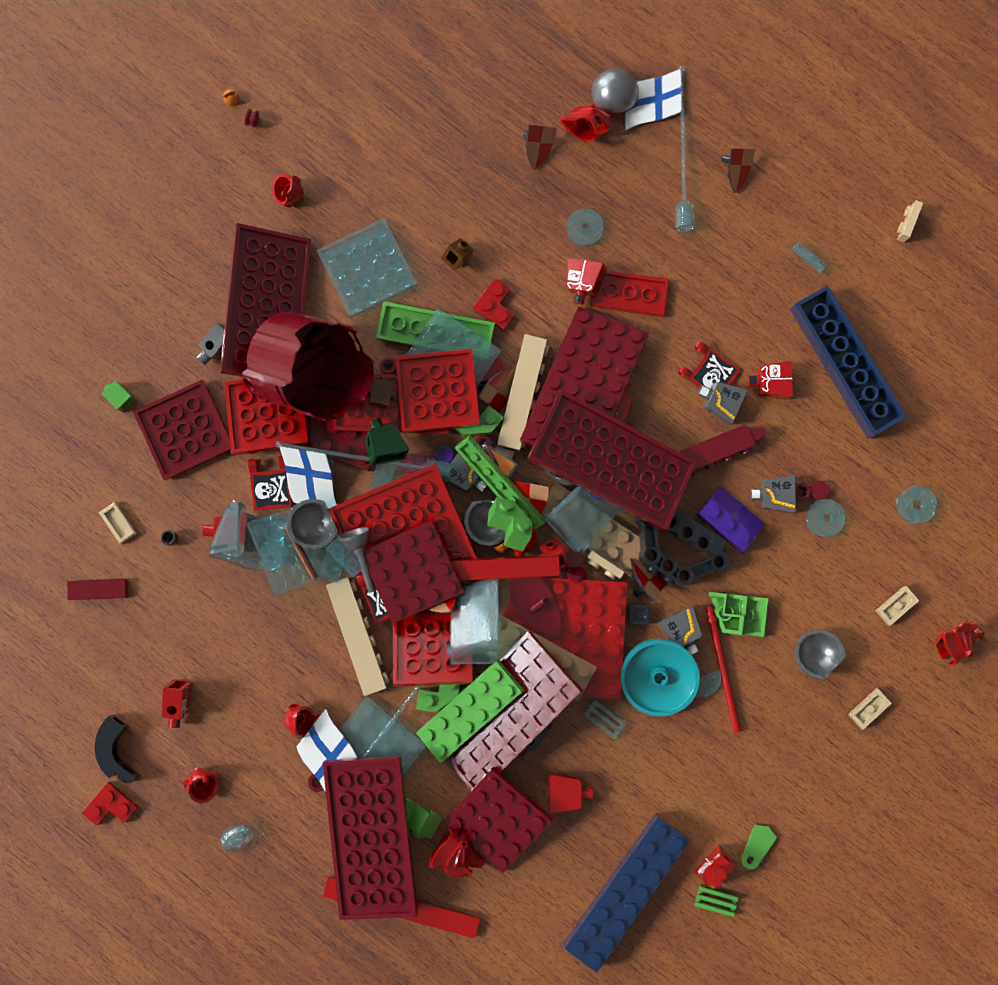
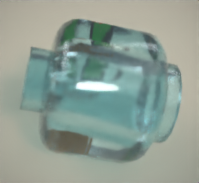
M235 822L222 831L220 843L227 852H238L249 844L251 832L245 824L241 825Z

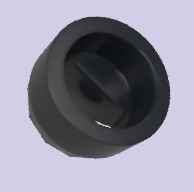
M166 530L161 535V541L167 546H173L178 542V535L174 531Z

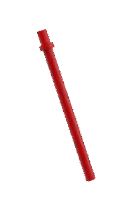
M713 606L705 607L708 617L706 622L709 623L733 732L739 733L741 732V727L716 622L718 617H715Z

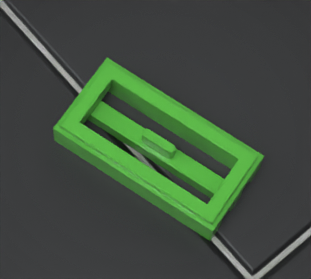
M699 885L694 905L734 917V910L736 909V902L739 897ZM702 892L731 899L732 902L729 903L708 896L702 895ZM700 899L729 907L730 910L702 903Z

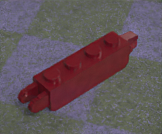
M742 425L681 450L679 453L697 462L691 474L693 476L699 473L698 469L705 467L707 470L717 466V461L723 459V462L734 459V454L740 452L741 455L751 452V447L756 445L755 442L765 437L766 430L763 427L749 430L747 426Z

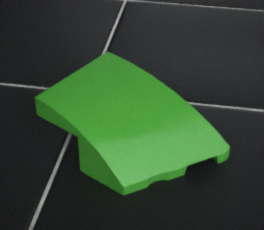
M709 592L723 633L765 637L769 598Z

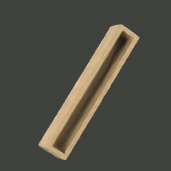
M524 335L497 444L499 447L520 452V448L525 447V444L520 442V438L529 420V412L533 410L536 400L532 399L534 393L539 391L540 382H537L539 374H543L545 364L542 363L543 356L547 357L549 346L546 345L547 339Z
M347 577L326 585L363 695L366 696L387 688V683H390L387 673L382 671L381 665L383 661L380 653L376 654L374 646H377L376 640L373 635L370 636L368 628H370V623L367 616L364 617L361 610L364 609L361 598L357 599L355 592L358 589L355 581H351Z

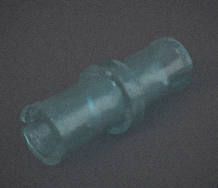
M797 241L791 248V251L803 259V263H808L819 274L828 265L815 255L816 252L810 251L800 241Z

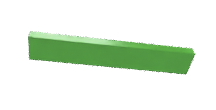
M471 435L456 445L455 449L497 497L515 502L531 520L532 527L535 530L545 523L546 520Z

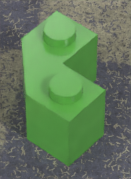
M488 406L479 417L480 426L453 429L464 438H467L469 435L472 437L490 436L501 425L504 417Z
M496 497L488 513L487 526L505 531L504 546L523 551L531 539L532 522L515 502Z
M460 684L440 685L439 691L420 688L416 709L437 712L459 695Z
M406 797L409 828L413 831L412 834L420 839H423V837L432 839L442 817L430 808L422 807Z

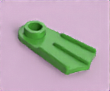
M754 825L741 857V863L745 868L749 870L755 869L777 838L769 826ZM751 856L753 861L747 863V858Z

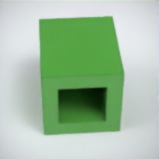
M117 381L108 383L101 393L122 413L136 400Z

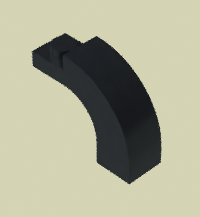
M113 714L107 716L97 732L94 746L95 757L99 767L108 778L118 774L119 780L130 784L135 782L140 774L124 763L118 754L119 739L129 726Z

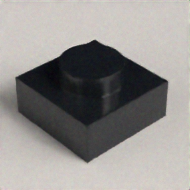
M629 605V624L649 625V605Z

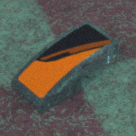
M484 442L481 448L510 479L519 465Z

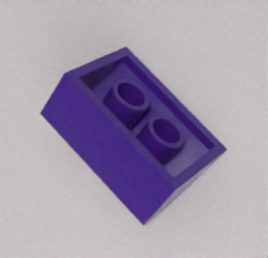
M721 486L696 514L698 518L739 553L746 550L765 524Z

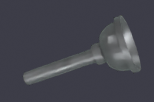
M363 527L348 531L339 536V540L343 542L346 548L353 550L354 554H357L368 592H374V582L369 573L364 553L365 545L369 541L370 529Z

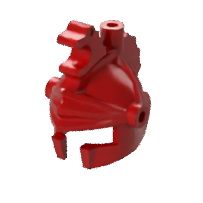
M590 104L589 106L574 108L569 115L559 116V121L576 138L584 142H592L610 130L612 127L611 117H615L616 113L597 109L598 107L595 104Z
M974 621L961 623L955 629L942 632L935 640L940 658L944 660L950 654L954 658L949 663L950 666H955L964 658H972L974 655L972 645L976 644L978 637L982 640L985 632L977 628L978 625Z
M450 828V835L444 833L436 850L433 851L429 862L432 869L444 868L446 874L457 879L464 876L469 878L473 871L468 867L482 868L485 865V858L482 857L478 860L476 858L477 851L472 850V845L465 837L463 839L458 838V832Z

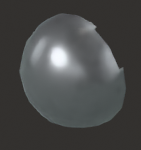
M610 68L597 76L593 82L591 94L593 102L598 108L606 112L619 113L634 106L638 100L639 87L634 77L628 71L621 68Z
M303 500L295 505L288 515L287 528L289 535L295 543L304 548L313 550L322 548L329 544L337 534L334 521L325 502L322 500Z
M495 500L473 501L466 510L464 520L466 531L471 539L482 545H495L505 539V531L487 526L488 513Z
M820 629L808 631L802 635L796 644L794 653L796 664L801 671L809 677L819 680L825 679L846 658L844 646L838 637L829 631Z

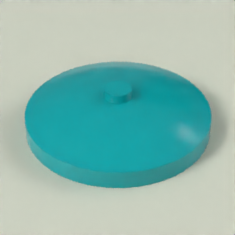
M659 638L644 641L628 653L622 665L621 685L626 698L636 709L648 715L669 716L680 712L692 702L699 687V670L694 657L684 646L672 640Z

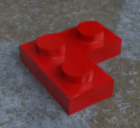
M495 278L473 307V310L490 322H494L495 326L502 331L505 330L515 314L501 305V302L510 292V288Z
M108 782L82 814L96 826L101 823L109 812L125 823L139 806L111 782Z

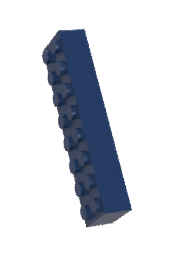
M828 285L795 303L790 308V311L867 439L907 417Z
M654 814L563 942L564 949L598 973L690 840L657 814Z

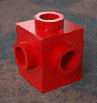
M557 538L540 546L542 554L539 556L559 555V570L569 566L566 556L568 555L567 548L564 544L561 545Z

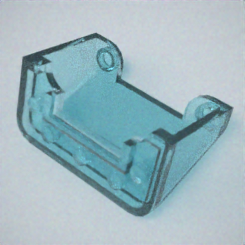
M578 486L544 520L577 553L580 549L584 552L592 544L590 540L620 511L624 513L625 510Z
M231 501V504L226 506L210 545L209 556L255 571L287 566V535L284 531L287 528V521L280 519L277 515H270L266 519L258 518L245 513L247 506L242 501Z
M486 579L462 585L464 593L457 595L456 604L451 613L450 645H447V657H450L451 664H493L498 660V579Z

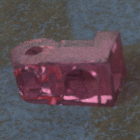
M434 452L407 454L405 459L399 460L401 474L416 472L435 464Z

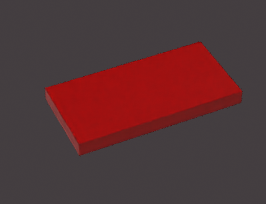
M606 271L597 295L591 296L589 307L664 317L669 279Z

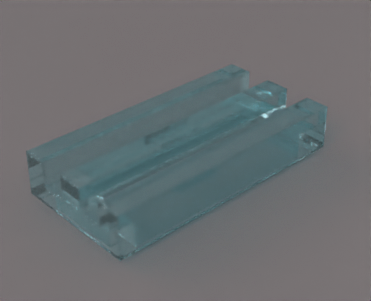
M596 699L583 714L613 739L618 736L626 725L625 722ZM596 705L621 725L617 727L594 709ZM593 712L599 718L605 721L608 725H610L613 729L616 730L615 733H612L609 729L603 726L600 722L593 718L590 715V713Z

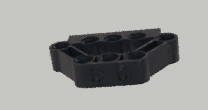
M676 509L672 518L673 526L671 528L668 527V530L664 532L674 533L678 541L688 542L695 552H704L708 555L706 559L682 568L678 566L674 558L661 555L658 545L657 527L634 516L639 531L640 562L648 567V572L664 577L663 581L669 585H690L699 577L712 572L724 571L728 568L730 563L729 557L722 552L727 541ZM684 528L687 529L689 532V536L687 538H685L682 534ZM700 538L705 542L704 548L699 546ZM648 551L654 554L652 561L647 558ZM716 557H718L720 560L719 567H717L714 563ZM665 561L670 564L668 571L663 567ZM681 571H683L686 574L685 581H682L680 579L679 575Z

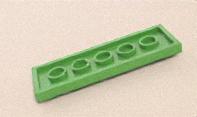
M383 301L376 339L439 352L472 349L473 358L488 361L495 323Z
M497 660L418 730L416 734L439 763H442L518 697L524 689L501 661Z

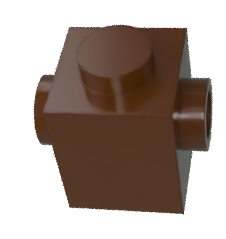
M460 238L448 246L441 259L455 271L467 263L474 249Z
M379 376V379L375 378L367 393L371 395L369 403L388 407L390 399L394 400L396 388H393L394 383L390 382V379Z

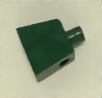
M381 419L372 420L370 422L372 428L368 430L365 437L370 465L374 466L405 459L409 447L396 426L393 424L383 426Z

